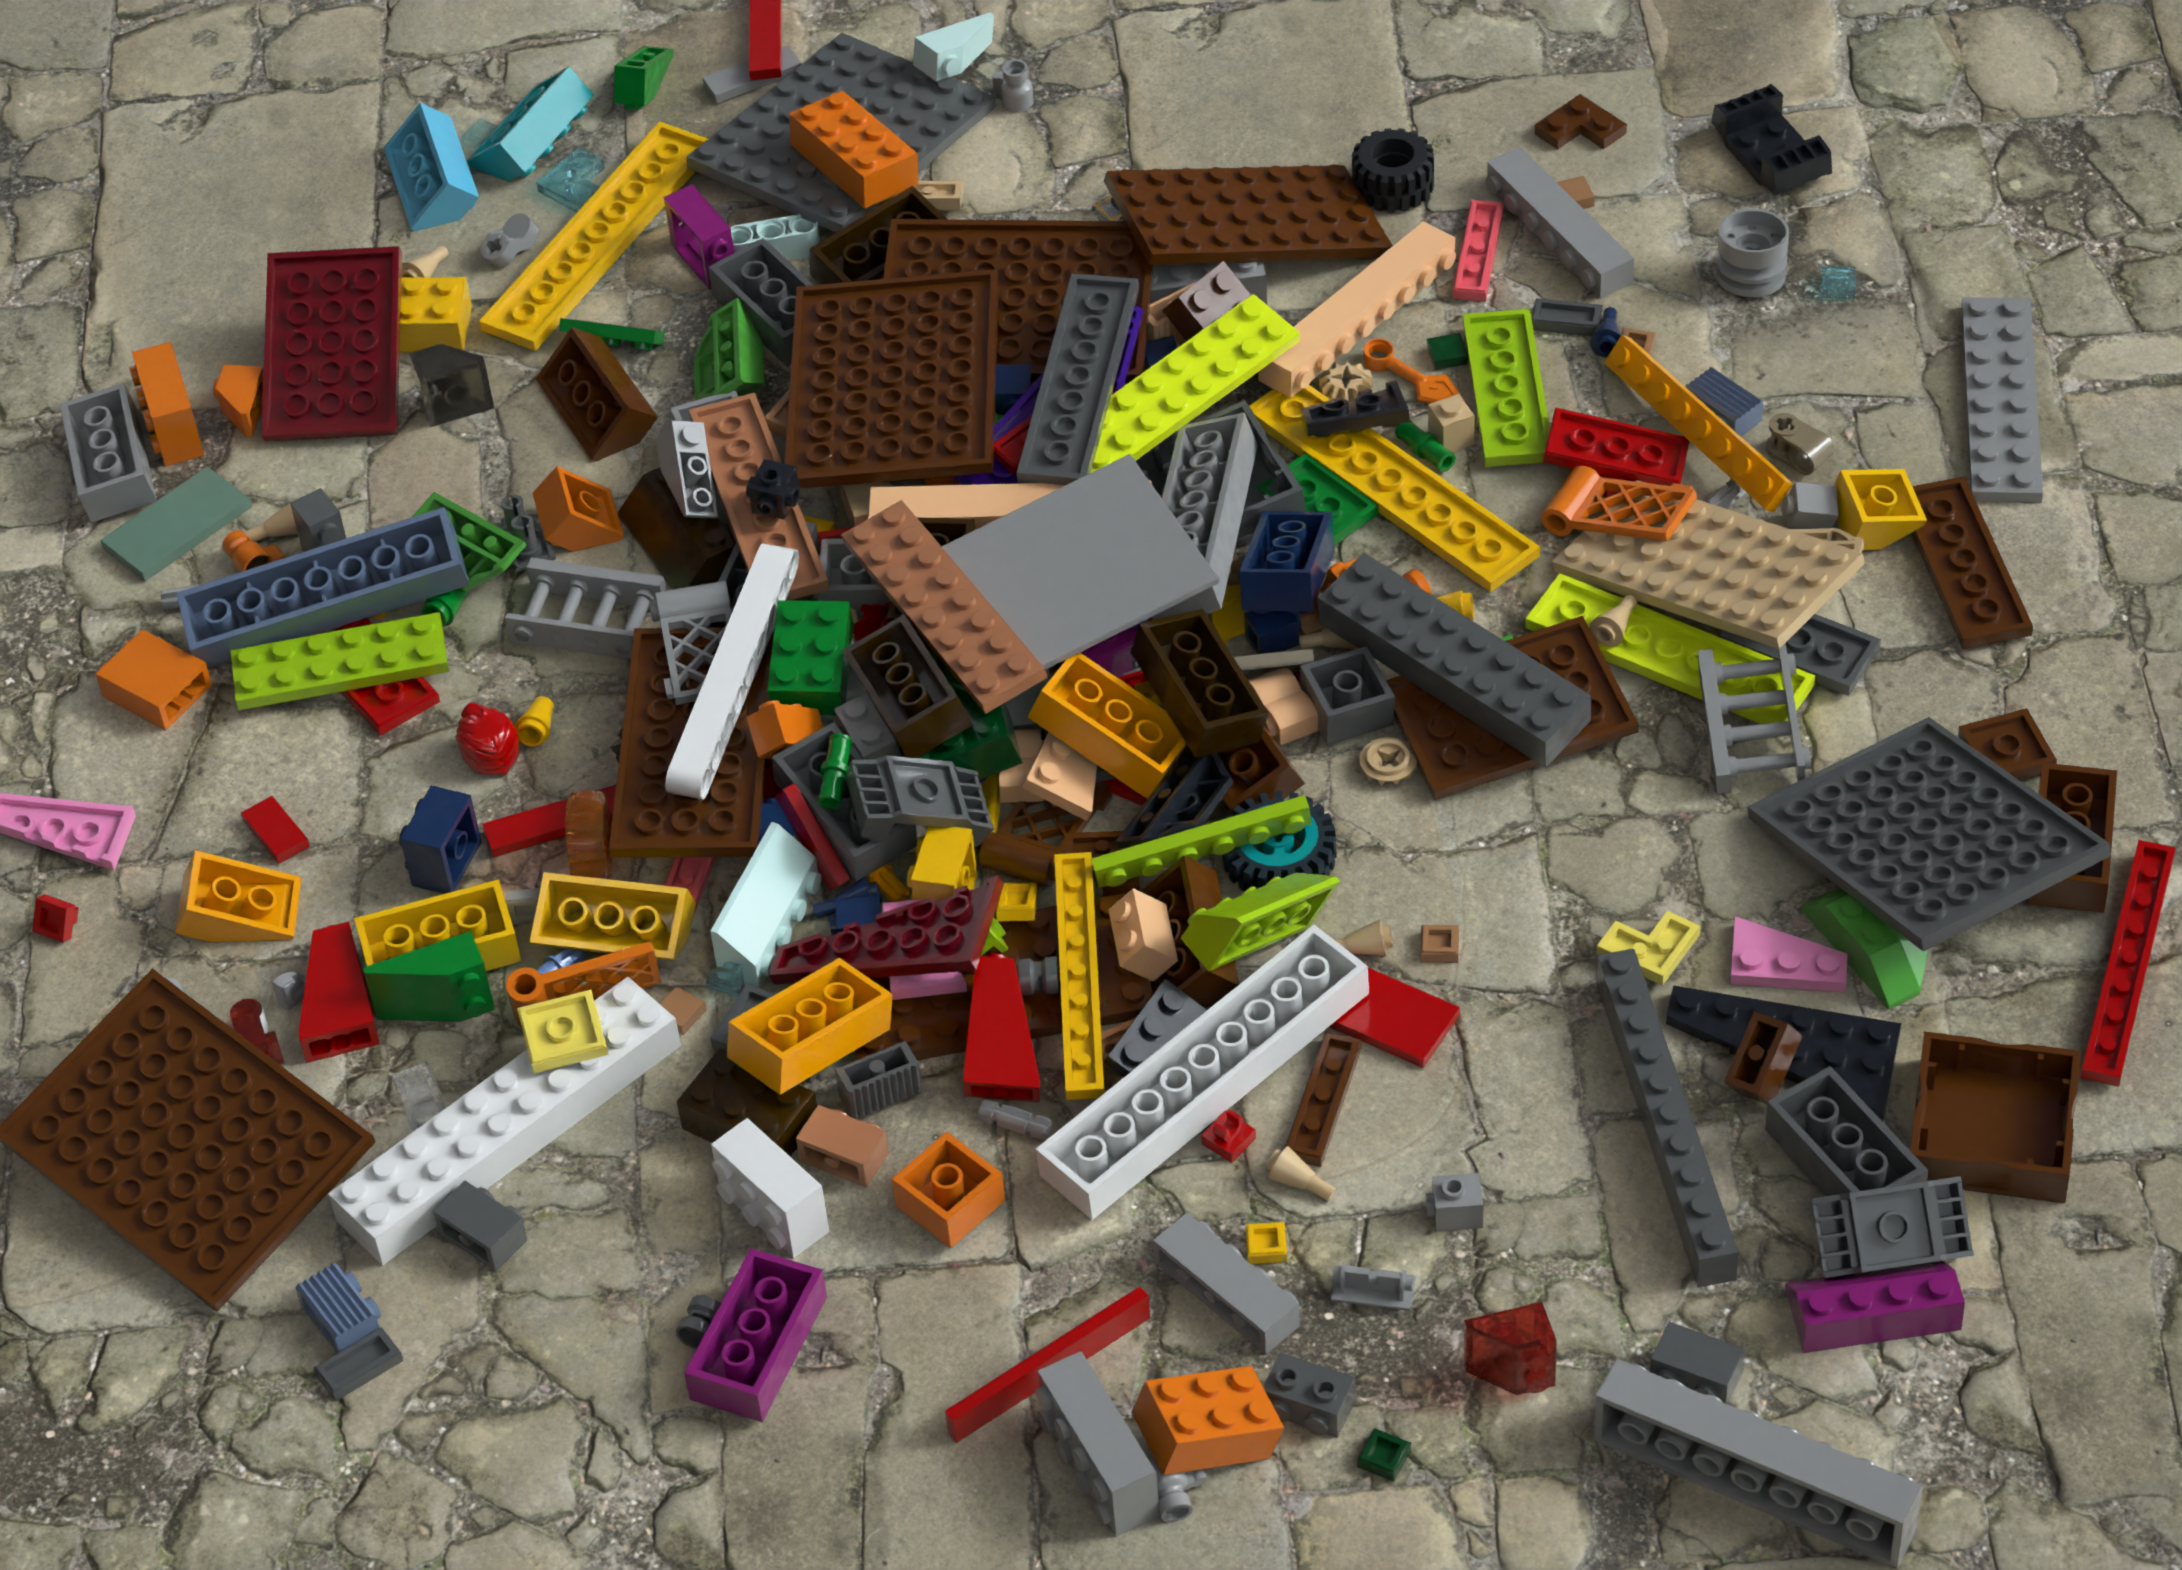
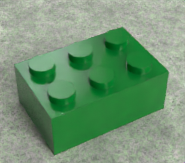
M778 600L767 690L770 701L778 700L780 704L787 705L802 704V707L818 709L820 715L836 716L834 709L845 704L850 665L842 650L851 646L853 639L854 623L849 601Z

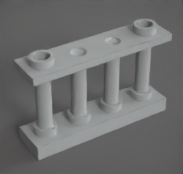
M531 557L527 565L531 591L534 592L524 615L506 614L505 620L510 642L524 645L530 644L631 659L634 628H640L647 609L650 608L649 601L656 600L655 592L666 591L664 576ZM548 594L567 596L557 620L539 617ZM582 598L600 601L591 625L572 622ZM615 603L633 606L624 630L605 627Z
M1786 643L1778 649V659L1721 665V662L1714 663L1712 649L1699 650L1698 670L1717 794L1731 793V778H1738V774L1795 767L1797 782L1804 779L1805 769H1811V757L1809 747L1802 748L1791 681V675H1796L1794 653L1787 654ZM1776 673L1781 675L1783 690L1726 696V693L1719 694L1717 684H1723V680ZM1785 704L1788 721L1731 728L1730 724L1723 725L1722 715H1728V711ZM1790 735L1792 753L1736 759L1735 756L1728 757L1727 747L1733 746V742Z

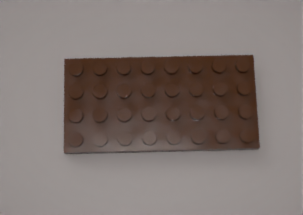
M1345 165L1244 166L1241 168L1213 167L1203 169L1152 170L1123 169L1120 171H1107L1104 178L1107 189L1149 265L1221 263L1222 261L1252 262L1376 258L1393 246L1363 195L1353 184L1352 177Z
M724 627L706 629L718 634ZM634 628L609 843L611 858L753 856L760 842L767 759L758 758L746 717L759 711L761 704L770 701L767 690L774 630L708 794L702 800L666 792L667 771L695 702L676 705L675 699L667 700L664 679L671 677L662 629ZM686 628L669 630L670 635L681 640L690 633V630ZM699 635L691 645L703 650L711 641ZM717 648L713 651L711 655L715 656ZM683 652L675 661L688 666L695 657ZM704 661L696 671L707 675L711 664ZM689 677L681 685L680 690L696 689L701 683Z
M1126 893L1094 898L1101 1026L1126 1022L1136 1018L1152 997L1148 978L1137 975L1119 965L1108 909L1124 897ZM1057 906L1036 909L1035 920L998 921L1006 932L1002 939L1009 949L1001 953L993 946L982 956L998 953L1005 955L1007 958H1014L1018 979V959L1031 958L1033 961H1042L1045 957L1057 956L1059 994L1047 995L1044 991H1038L1032 996H1022L1031 1039L1062 1034ZM974 971L959 972L966 981L967 992L892 1000L890 1030L854 1051L856 1060L902 1041L907 1042L917 1061L966 1052ZM889 977L870 978L891 993Z

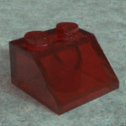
M1542 1301L1464 1320V1368L1466 1373L1515 1395L1529 1392L1540 1393L1547 1388L1555 1386L1557 1340Z

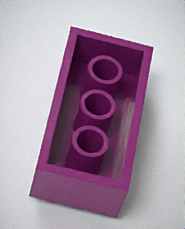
M750 1248L684 1372L690 1400L763 1422L827 1299L823 1270Z

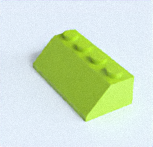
M1294 873L1282 879L1277 876L1263 887L1258 889L1251 887L1237 898L1231 899L1227 897L1211 909L1201 908L1188 919L1189 926L1181 939L1208 971L1214 970L1308 929L1341 881L1336 876Z

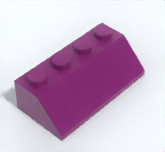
M1944 1261L1785 1283V1290L1803 1353L1959 1331L1962 1329L1965 1307L1964 1297L1955 1269Z

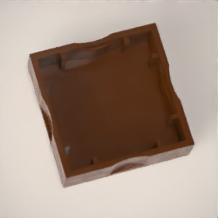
M1924 1031L1910 1151L1928 1169L1927 1181L1961 1176L1962 1188L1965 1191L2065 1203L2070 1177L2074 1135L2073 1118L2078 1092L2081 1051L2031 1044H1999L1981 1038Z

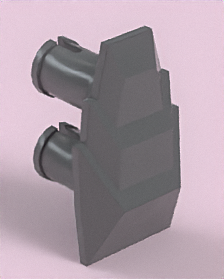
M510 495L513 506H510L508 497H504L501 501V507L505 516L501 519L502 529L521 539L527 545L511 563L516 572L526 570L531 557L556 560L551 542L545 540L542 528L538 526L535 520L533 521L530 515H525L522 497Z

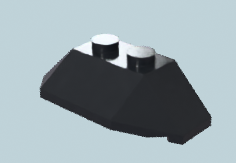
M1185 748L1116 840L1117 846L1125 849L1202 826L1234 783L1219 754L1214 753L1195 758L1191 750Z

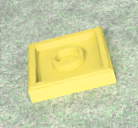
M591 990L517 1008L534 1074L608 1055Z

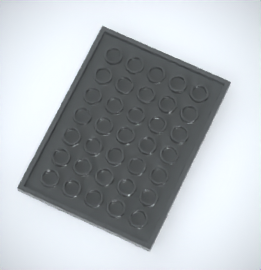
M840 33L686 157L687 167L794 215L800 214L801 218L815 224L818 222L819 226L836 233L877 208L885 200L864 209L790 145L789 113L843 90L918 153L919 173L995 109L996 97L956 81L953 78L948 77L935 81L915 67L913 62L850 35Z
M1930 717L1747 806L1749 819L1923 952L2111 856L2110 844Z

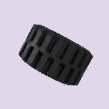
M1385 128L1381 132L1378 130L1371 132V136L1365 135L1360 139L1361 143H1356L1354 152H1352V180L1369 207L1373 206L1374 210L1377 211L1388 210L1389 213H1395V210L1408 211L1410 207L1416 208L1420 206L1421 201H1427L1434 189V154L1431 144H1428V140L1425 137H1418V133L1414 131L1406 132L1402 128H1398V130Z

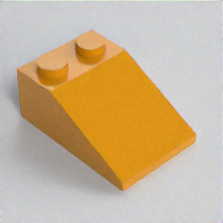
M195 850L183 874L175 934L207 942L292 940L295 932L302 877Z

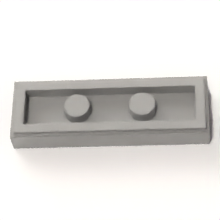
M788 45L782 48V77L750 80L748 60L702 77L703 84L713 100L718 104L780 81L802 65V63Z

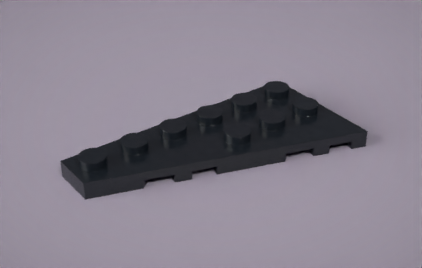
M1673 985L1666 1014L1667 1025L1706 1043L1715 1041L1730 1048V1053L1736 1055L1754 1011L1786 1022L1798 1031L1802 1038L1785 1079L1799 1084L1831 1066L1883 1122L1900 1038L1901 1023Z

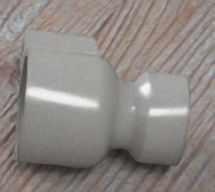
M1012 59L1005 62L1002 66V71L992 75L994 93L1001 95L1002 104L1006 110L1011 112L1025 111L1034 102L1033 86L1028 79V65L1020 59Z
M1154 1457L1151 1458L1149 1461L1154 1467L1157 1476L1158 1499H1160L1158 1509L1161 1519L1165 1522L1185 1519L1192 1513L1193 1508L1189 1496L1184 1491L1204 1484L1207 1481L1205 1470L1163 1475Z

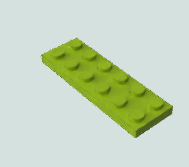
M1530 309L1463 314L1462 324L1485 467L1544 463L1542 461L1550 425Z
M440 612L230 650L238 710L450 672Z

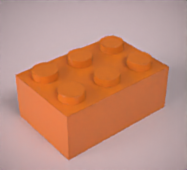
M167 342L133 351L132 355L135 365L129 367L134 387L141 385V388L135 390L140 408L145 410L142 411L147 431H155V434L149 435L154 455L161 453L165 466L205 456L172 343Z
M1252 1366L1146 1380L1131 1412L1163 1475L1270 1459L1284 1430V1426Z

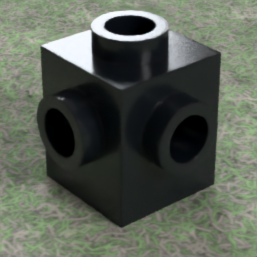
M766 459L763 460L756 475L750 477L746 487V496L750 498L752 513L785 520L790 508L795 507L799 500L800 487L797 466Z

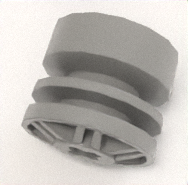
M1745 209L1735 211L1722 220L1719 224L1716 279L1722 288L1742 297H1762L1776 292L1783 286L1786 281L1789 227L1783 218L1762 209Z

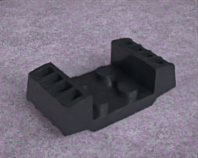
M1770 84L1759 90H1754L1751 93L1743 94L1735 99L1715 105L1711 123L1722 136L1726 148L1759 185L1763 184L1774 195H1778L1785 190H1791L1798 185H1804L1811 180H1817L1819 177L1832 174L1831 150L1820 135L1804 140L1782 115L1783 94Z

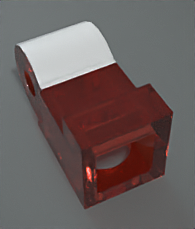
M242 999L236 1002L230 1010L234 1030L278 1064L285 1063L275 1031L267 1033L268 1024L260 1002L255 999Z

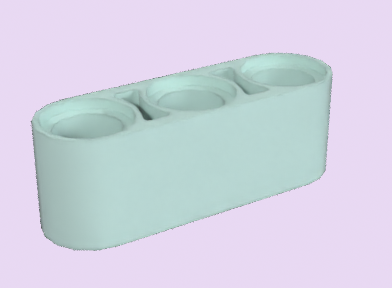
M800 214L730 227L734 253L764 238L785 259L790 261L810 257V248L820 243L818 222L816 224L801 218Z

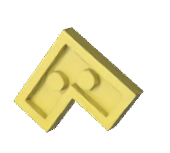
M1669 911L1664 914L1650 935L1615 921L1598 943L1597 955L1634 948L1644 977L1663 986L1700 936V925Z

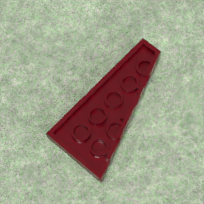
M999 875L986 879L987 885L969 890L966 885L953 889V896L934 901V899L929 897L877 914L876 921L859 926L857 921L843 925V932L827 937L818 933L779 946L768 975L774 985L796 983L838 958L868 978L976 971L1004 884Z

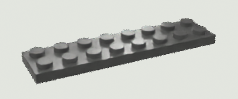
M1071 273L1017 469L1018 483L1067 485L1091 473L1139 291L1138 279Z

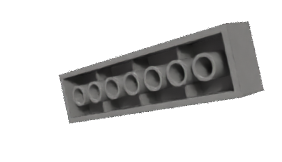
M1245 412L1187 424L1178 430L1162 499L1210 567L1218 575L1220 583L1152 616V620L1203 609L1206 614L1222 609L1258 447Z
M1616 1359L1596 1394L1594 1441L1895 1568L1899 1567L1917 1532L1923 1485L1915 1482L1907 1475L1892 1473L1876 1466L1868 1459L1851 1456L1837 1450V1448L1827 1442H1818L1805 1437L1791 1427L1779 1426L1760 1418L1759 1415L1752 1411L1740 1410L1723 1403L1716 1396L1704 1395L1685 1387L1677 1380L1665 1379L1647 1371L1641 1365L1629 1364L1620 1359Z

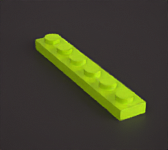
M1303 795L1092 858L1091 862L1098 888L1104 886L1115 887L1134 877L1158 874L1162 869L1172 866L1182 856L1197 861L1198 858L1211 854H1226L1233 850V848L1248 843L1259 844L1266 841L1269 837L1278 834L1299 832L1305 826L1312 825L1310 808L1306 796Z

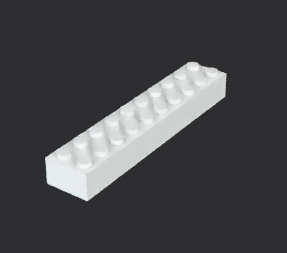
M1312 925L1036 1148L1039 1175L1086 1216L1094 1220L1216 1120L1224 1111L1233 1106L1369 994L1368 966L1316 925Z
M626 977L594 1000L608 1055L534 1074L528 1050H525L328 1193L336 1222L382 1266L437 1226L433 1210L464 1180L476 1188L483 1187L488 1189L681 1047L676 1018L632 979Z

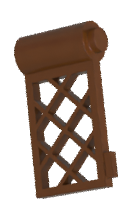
M1103 782L1095 783L1092 813L1087 821L1078 817L1077 820L1062 824L1059 817L1071 813L1058 806L1053 807L1052 803L1046 800L1017 802L996 833L991 832L984 839L979 855L980 866L1051 887L1056 882L1054 854H1066V849L1075 834L1083 832L1097 810H1105L1113 798L1112 792L1109 791V784ZM1044 803L1045 810L1028 813L1027 808L1029 806ZM1052 819L1055 826L1037 830L1034 823ZM1028 826L1030 833L1022 835L1010 833L1012 829ZM1059 835L1062 838V842L1058 847L1043 842L1044 839Z

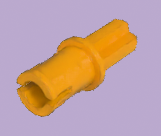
M889 863L866 876L869 878L870 883H878L881 893L890 902L905 901L910 896L909 890L893 874V867Z

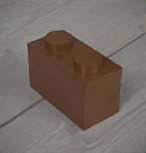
M1754 1011L1724 1083L1742 1096L1767 1104V1101L1778 1095L1802 1035L1790 1024Z

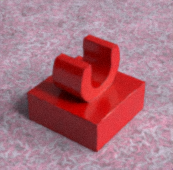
M46 894L37 897L35 900L32 932L62 943L71 939L73 925L78 920L79 908L75 907L74 904Z
M1229 1109L1224 1111L1201 1135L1202 1145L1233 1163L1256 1139V1129L1243 1122L1242 1116Z

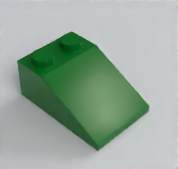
M471 931L363 967L377 1020L461 1022L495 1010L485 965Z

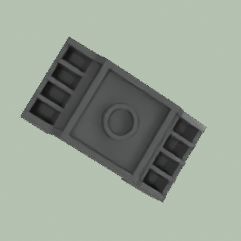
M887 755L879 759L851 760L845 779L860 834L863 838L884 841L895 823L960 827L972 829L974 847H977L994 830L989 816L990 813L985 803L986 799L983 796L982 786L978 779V772L975 770L956 767L952 761Z
M1961 1176L1811 1198L1824 1278L1974 1256Z

